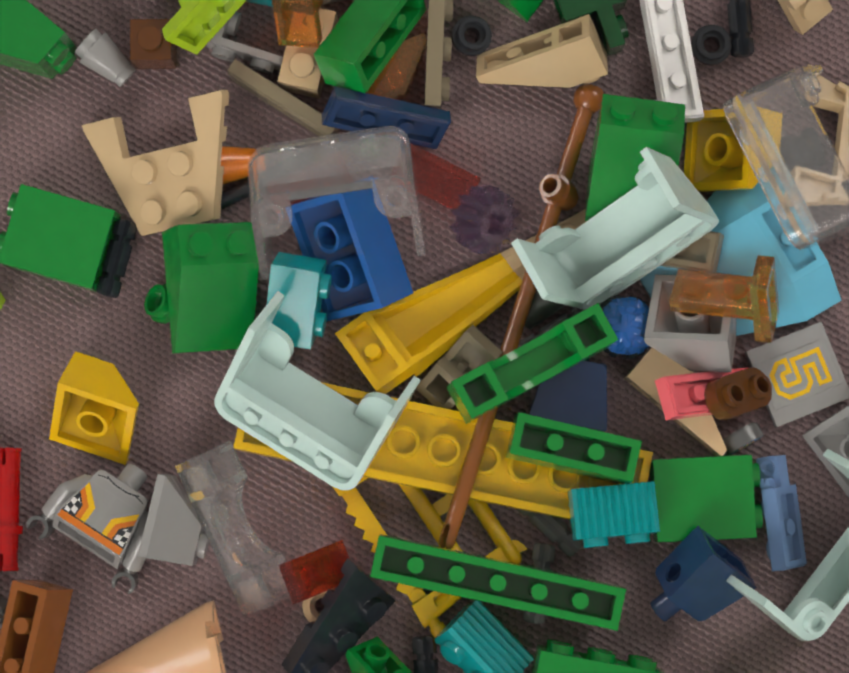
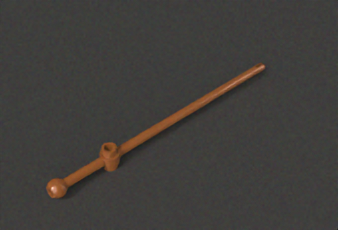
M582 84L573 95V102L577 111L557 174L546 175L539 184L542 199L547 205L534 243L540 241L539 236L545 230L557 226L562 210H571L578 202L579 196L576 186L571 182L592 114L600 110L604 93L596 85ZM526 270L500 348L503 353L499 357L518 348L536 292V287ZM498 407L477 419L439 538L441 548L446 546L447 550L451 549L456 542Z

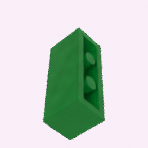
M354 0L314 53L325 84L366 93L427 10L424 0Z
M518 412L514 417L506 458L617 484H630L634 480L642 441Z

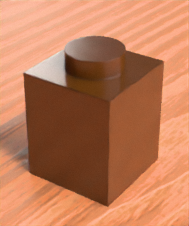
M130 19V60L136 69H177V45L166 41L162 32V28L170 19Z

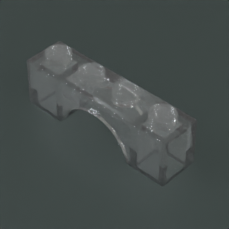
M231 440L175 465V469L242 614L246 615L269 608L300 591L283 553L266 546L257 537L247 520L242 502V492L248 477Z

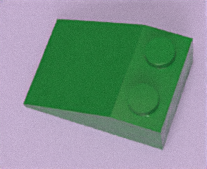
M256 222L182 224L163 231L162 240L172 354L238 350L247 329L255 318L259 272Z

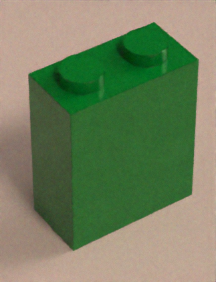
M21 184L18 193L13 192L8 203L7 215L11 216L7 232L2 231L0 233V264L97 292L99 278L103 277L104 274L102 267L109 242L114 240L115 237L112 234L114 224L117 219H120L121 215L112 209Z
M752 455L652 460L650 482H655L660 532L653 533V541H683L697 526L701 527L716 540L757 538L756 529L762 528L763 515L761 504H755L754 488L760 487V468L758 463H752Z

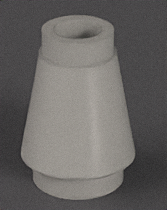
M94 29L74 52L81 58L79 63L116 83L119 87H122L136 71L106 32L102 35L97 29Z

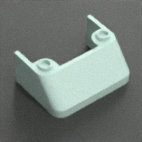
M646 147L640 151L644 161L638 166L639 172L635 176L638 186L576 229L553 226L540 234V241L537 243L517 238L511 244L542 299L586 310L597 303L600 305L610 297L618 295L714 229L719 223V219L709 203L670 157Z
M278 291L247 329L215 396V407L224 419L339 490H351L356 487L421 380L413 376L397 401L384 393L370 392L363 397L359 405L353 403L289 363L294 353L293 341L285 331L272 324L285 295Z
M827 449L823 456L849 479V460ZM849 527L784 612L733 575H730L726 581L798 640H815L827 631L849 602Z

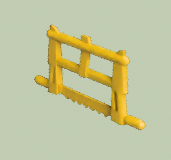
M362 477L356 486L367 480L368 477ZM399 484L440 546L439 538L444 525L440 516L448 512L453 495L447 494L434 504H431L422 489ZM333 487L340 497L342 496L348 504L346 513L356 518L354 526L365 531L362 539L373 543L371 552L375 553L379 535H387L356 487L351 490H339ZM469 499L468 505L497 547L484 557L520 564L522 561L520 552L527 550L525 545L520 541L511 540L487 502ZM455 542L451 549L463 552L458 543ZM398 583L396 588L397 591L409 597L413 603L411 606L424 628L430 627L429 631L434 638L446 627L444 622H440L438 617L462 598L437 591H432L426 595L422 588Z

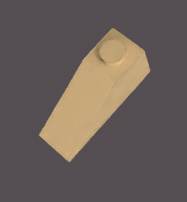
M589 14L477 55L476 78L479 83L571 88L582 83H593L600 77L608 75L607 51Z
M649 347L623 379L663 412L655 380L664 376L690 374L693 371L688 370L654 348ZM712 415L673 420L716 457L723 456L727 451Z

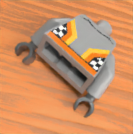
M128 463L117 478L100 469L93 476L84 474L61 483L42 507L43 514L30 517L26 522V527L31 529L40 520L43 522L45 529L38 539L50 537L56 529L116 569L122 563L124 568L117 571L111 584L115 588L119 577H128L132 585L127 594H131L139 581L136 572L142 569L146 558L139 557L138 553L148 516L146 511L148 499L137 491L147 479V475L139 467Z

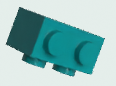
M278 252L271 263L267 304L278 291L285 295L272 324L290 336L294 347L311 350L317 336L323 337L326 327L327 313L321 312L322 298L328 299L332 281V275L325 274L327 260Z

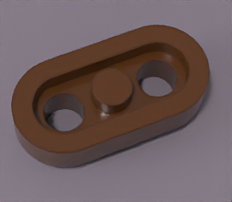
M751 367L709 382L705 388L704 398L707 408L714 417L719 420H728L768 405L772 397V385L769 378L761 370Z

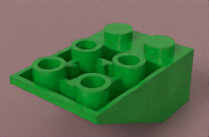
M547 639L546 646L537 644L532 673H664L657 667V662L652 661L653 659L649 657L628 654V659L625 661L615 659L616 654H613L611 650L588 646L587 653L574 651V646H571L572 643L554 639Z

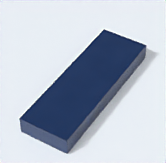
M336 86L322 113V125L433 149L438 148L451 123L450 111Z

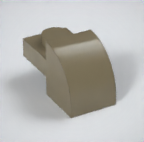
M472 325L428 372L416 389L434 406L451 410L455 403L446 388L451 381L489 361L497 359L503 352Z

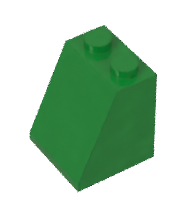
M0 0V65L53 79L57 73L62 75L68 71L76 60L74 52L77 49V46L68 35L27 0Z
M609 94L602 95L589 163L585 221H588L638 186L635 176L639 172L638 166L644 161L640 153L644 148L648 147L670 157L677 166L679 165L684 138L685 104Z

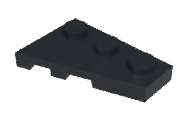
M347 558L340 569L344 574L335 591L332 589L327 590L321 600L325 606L316 621L306 624L281 665L288 673H328L347 650L354 647L368 629L384 616L386 611L394 604L395 599Z

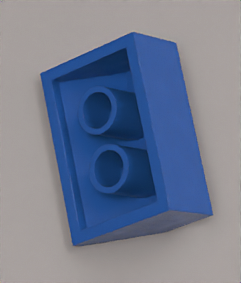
M374 178L346 185L285 207L302 255L327 260L325 274L332 275L329 297L328 299L322 298L321 304L323 313H327V321L384 308L414 293Z

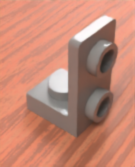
M237 11L206 44L209 49H212L211 55L219 59L233 62L235 57L250 61L252 69L266 74H273L274 69L278 71L281 69L282 56L228 39L229 35H236L240 25L242 14Z

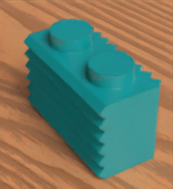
M654 481L571 489L568 491L573 541L583 540L584 548L609 546L608 538L625 536V544L650 542V534L660 532Z
M474 600L464 606L434 639L435 643L440 645V652L448 662L462 668L464 673H522L534 660V657L478 600Z

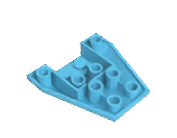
M768 171L765 172L753 189L714 191L707 199V202L719 219V223L711 231L724 235L716 275L659 266L640 279L651 298L655 274L737 277L736 336L805 322L841 301L829 262L796 207L785 205L787 192Z

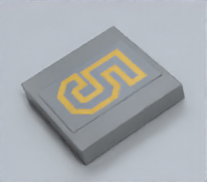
M822 322L744 352L750 368L754 367L761 370L771 382L772 397L766 407L774 427H779L849 399V387Z

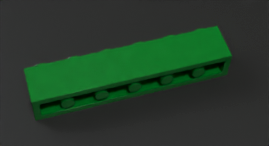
M382 534L378 538L370 575L372 578L618 631L626 589L622 586L452 549L447 550L438 546Z

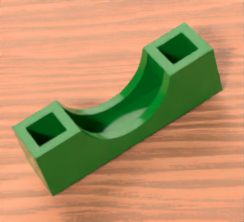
M599 303L563 321L523 346L451 381L446 388L467 424L610 347L619 339Z

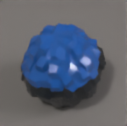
M615 295L602 302L600 306L619 339L610 347L604 349V352L613 358L619 357L623 359H635L637 356L645 354L647 348L651 347L644 341L649 307L645 304V301L637 299V297L632 295L628 298Z

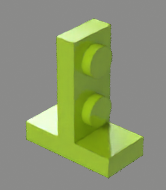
M178 0L181 8L162 28L166 41L197 55L246 0Z

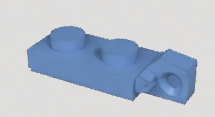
M786 455L757 458L756 463L759 464L762 515L765 519L768 538L766 551L771 560L772 571H783L805 566L807 561L796 484L790 485Z

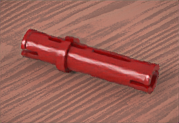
M0 448V571H19V534H23V526H19L22 448Z

